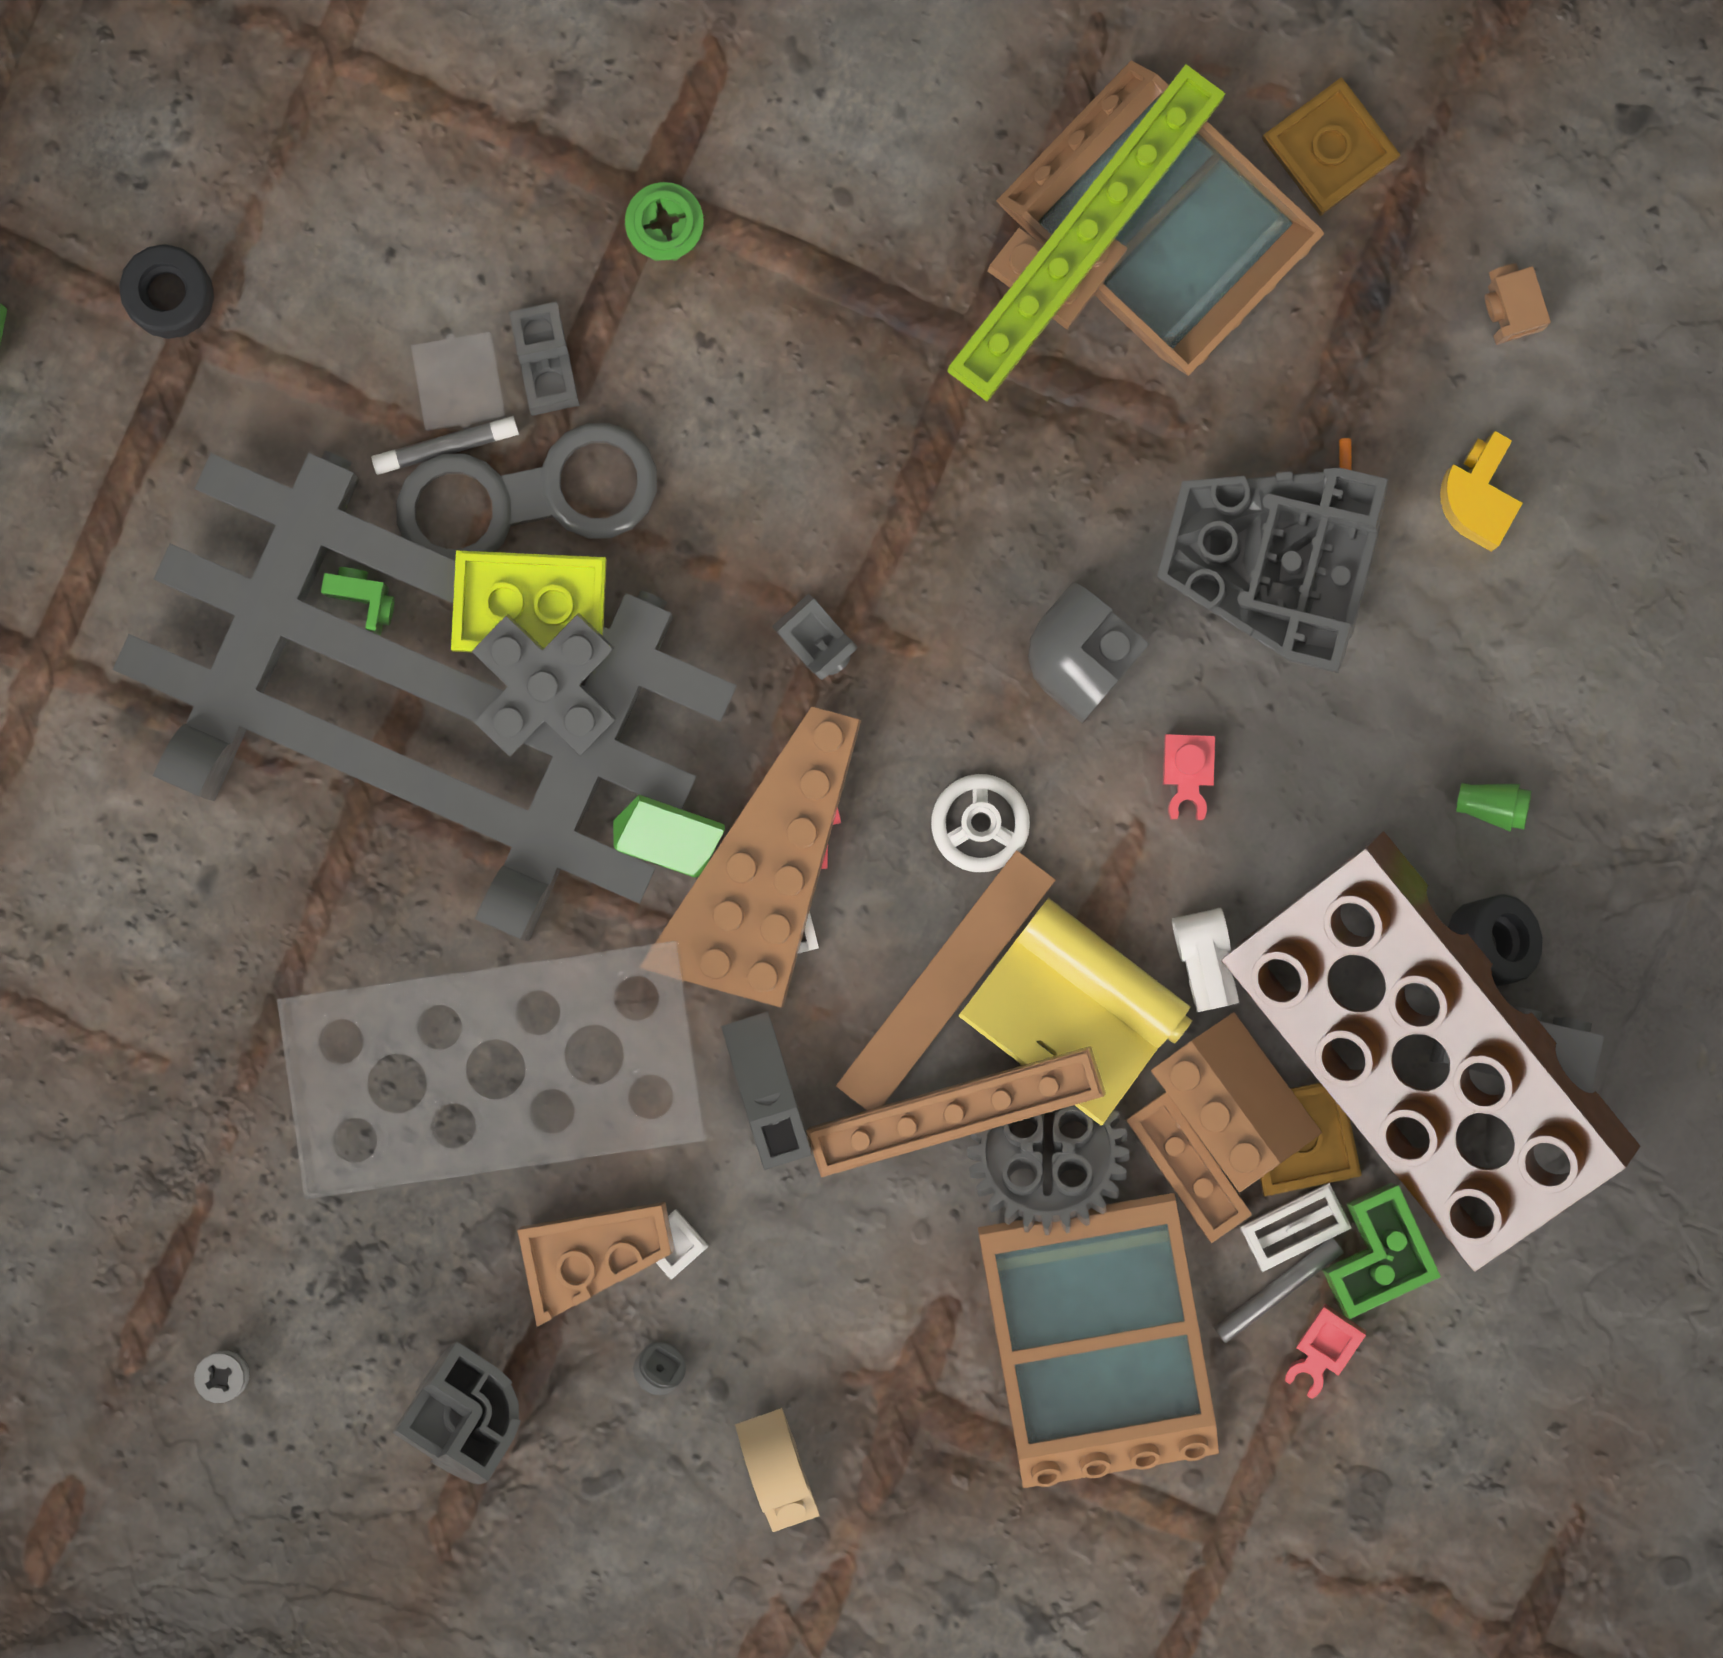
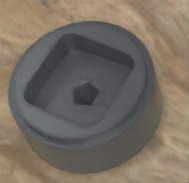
M655 1342L646 1346L637 1356L633 1372L637 1383L642 1389L654 1395H665L672 1392L682 1382L686 1373V1364L682 1354L674 1346L663 1342Z

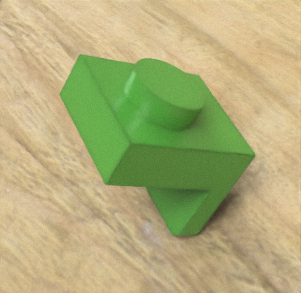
M339 567L338 575L324 573L321 593L326 597L369 604L366 622L367 631L381 635L382 626H390L394 612L395 597L388 595L389 587L386 584L367 580V571L354 568Z

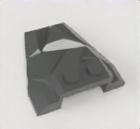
M1344 468L1323 469L1324 472L1293 474V472H1282L1270 477L1246 479L1245 476L1182 481L1157 575L1158 579L1236 626V628L1274 650L1288 661L1339 673L1348 641L1354 632L1379 537V523L1385 504L1388 479Z

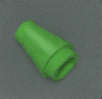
M1461 783L1456 812L1468 814L1511 832L1512 827L1525 829L1532 791L1520 789V784L1471 785Z

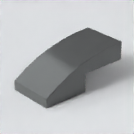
M552 302L510 311L509 315L517 355L521 365L531 415L534 416L580 406L558 303Z

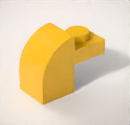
M1496 431L1485 442L1477 438L1463 463L1470 467L1469 472L1454 464L1446 471L1440 492L1442 509L1451 526L1464 537L1491 552L1500 545L1523 504L1488 484L1512 440Z

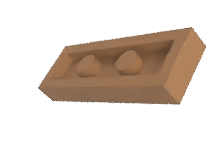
M1166 1091L1125 1119L1210 1243H1213L1252 1216L1247 1206Z

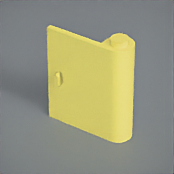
M1050 898L1040 907L959 1014L961 1019L1021 1065L1091 1046L1106 1094L1104 1097L1076 1104L1075 1106L1101 1126L1157 1049L1167 1039L1175 1044L1193 1021L1186 1016L1191 1006Z

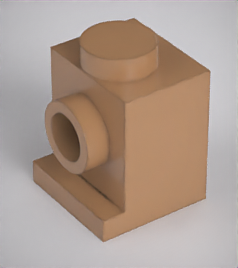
M1517 263L1489 272L1491 283L1488 288L1490 293L1485 294V304L1491 321L1493 323L1499 321L1501 326L1493 336L1496 345L1541 332L1551 323L1533 266L1519 270Z

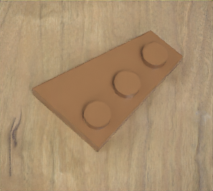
M665 1202L527 1225L517 1230L537 1327L567 1309L588 1300L593 1295L615 1283L621 1282L671 1255L675 1251Z

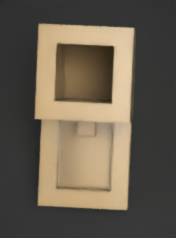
M781 1408L735 1424L762 1512L766 1514L772 1532L820 1516L801 1464L796 1442L783 1409Z

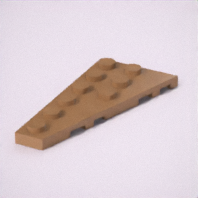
M815 707L810 708L640 965V969L780 1008L784 1007L861 720Z

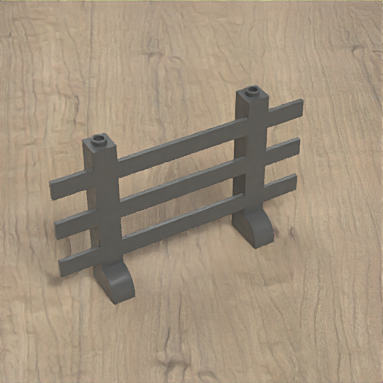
M324 451L322 458L308 453L293 488H290L210 453L194 489L275 525V528L252 579L171 543L166 550L154 580L235 616L211 669H207L128 634L113 670L194 706L187 723L176 731L167 745L153 776L194 795L215 802L246 731L249 730L512 847L505 864L493 879L476 914L475 919L521 940L529 941L561 869L640 904L656 867L578 833L586 812L602 778L636 794L683 809L697 776L618 742L641 689L645 688L721 722L737 685L659 651L673 620L672 614L664 610L667 601L640 590L637 597L625 593L610 629L603 626V636L615 648L589 674L584 687L616 719L581 756L545 721L524 741V744L552 756L529 810H526L264 694L288 639L472 721H475L503 690L304 603L328 549L453 604L455 560L345 512L360 480L354 472L349 471L352 464L350 461L328 451Z

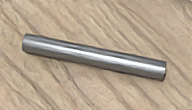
M1333 1238L1328 1239L1217 1324L1214 1329L1222 1340L1227 1343L1344 1253Z

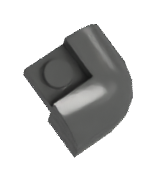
M1072 582L1041 618L1031 635L1028 660L1033 678L1044 692L1079 722L1083 723L1149 646V643L1112 612L1113 609L1081 585Z
M455 1342L444 1351L416 1390V1396L392 1433L432 1458L431 1463L448 1473L474 1484L486 1483L513 1442L521 1422L519 1420L518 1399L511 1386L513 1382L497 1367L460 1343Z

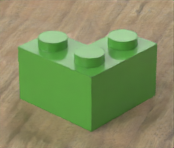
M1389 1183L1346 1203L1367 1249L1322 1269L1344 1316L1351 1319L1441 1277L1399 1185Z

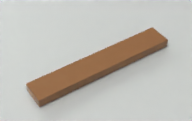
M1016 850L836 1084V1087L866 1110L883 1106L1056 880Z
M1088 1046L811 1126L806 1132L820 1175L825 1177L1104 1097L1106 1092L1092 1048Z

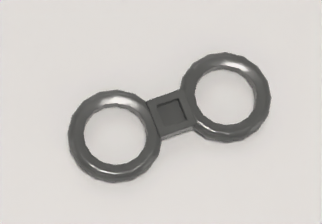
M586 423L567 431L549 449L542 467L502 476L487 462L468 454H441L422 462L405 479L396 500L397 526L403 538L452 560H456V550L496 552L504 544L511 526L553 517L566 530L588 539L613 538L633 529L649 513L657 493V468L648 447L633 432L612 423ZM591 443H608L622 449L632 459L637 470V489L632 501L620 513L608 518H589L577 513L566 502L561 491V473L567 459L577 449ZM446 474H464L477 479L487 489L492 500V520L487 532L476 543L463 549H445L432 544L422 534L417 522V503L422 491L433 480Z

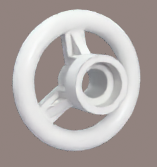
M973 774L954 781L940 794L933 808L931 828L938 849L952 864L971 872H990L1004 867L1016 850L1022 851L1029 835L1030 817L1023 797L1010 783L993 775ZM973 790V804L964 811L961 826L947 833L946 818L950 806L961 794ZM988 790L1000 794L1010 804L1015 817L1014 833L1001 826L999 811L988 803ZM981 813L988 816L990 819L989 829L984 832L976 831L971 824L974 815ZM968 839L976 842H986L994 839L1006 846L999 853L984 858L966 855L956 848Z

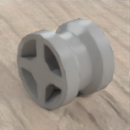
M230 1350L218 1351L205 1357L198 1364L194 1373V1384L198 1393L205 1400L213 1403H225L234 1399L246 1389L249 1382V1367L246 1361L238 1353Z

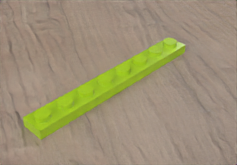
M1187 64L1182 68L949 365L947 371L949 374L988 402L1223 101L1226 93Z

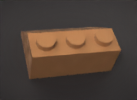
M1235 1012L1190 1041L1151 1070L1239 1193L1322 1134V1131Z

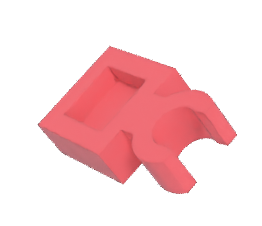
M1172 734L1164 736L1163 785H1177V794L1172 797L1168 805V814L1171 820L1178 819L1179 804L1185 800L1195 804L1197 810L1196 820H1204L1207 813V804L1203 796L1199 794V786H1214L1215 736Z
M1324 1304L1297 1344V1349L1307 1356L1305 1359L1296 1360L1289 1366L1285 1382L1291 1384L1295 1376L1301 1372L1310 1374L1313 1377L1314 1383L1310 1386L1307 1396L1313 1399L1322 1390L1324 1370L1328 1368L1339 1376L1365 1338L1367 1331L1327 1304Z

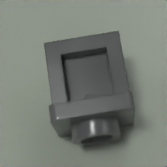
M809 594L772 626L805 666L820 680L828 675H834L845 668L851 659V654L857 649V645L843 633L818 602Z

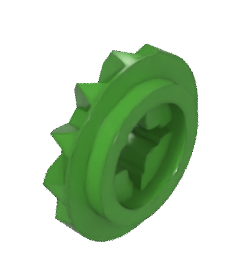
M660 182L646 186L632 198L627 207L625 228L628 238L639 253L654 261H677L681 256L694 250L703 233L704 219L698 200L690 191L678 184ZM661 203L663 210H666L669 217L677 216L680 218L686 216L672 225L671 241L667 240L666 235L663 236L661 229L652 230V228L644 230V228L650 227L652 223L657 221V212H659L657 204Z

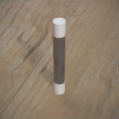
M510 416L373 455L371 458L375 472L379 475L425 462L441 454H453L519 435L514 416Z

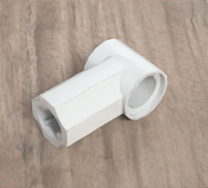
M1216 908L1172 918L1177 949L1181 961L1186 963L1196 1012L1239 1003L1233 974L1221 961L1231 951L1228 929L1222 909Z

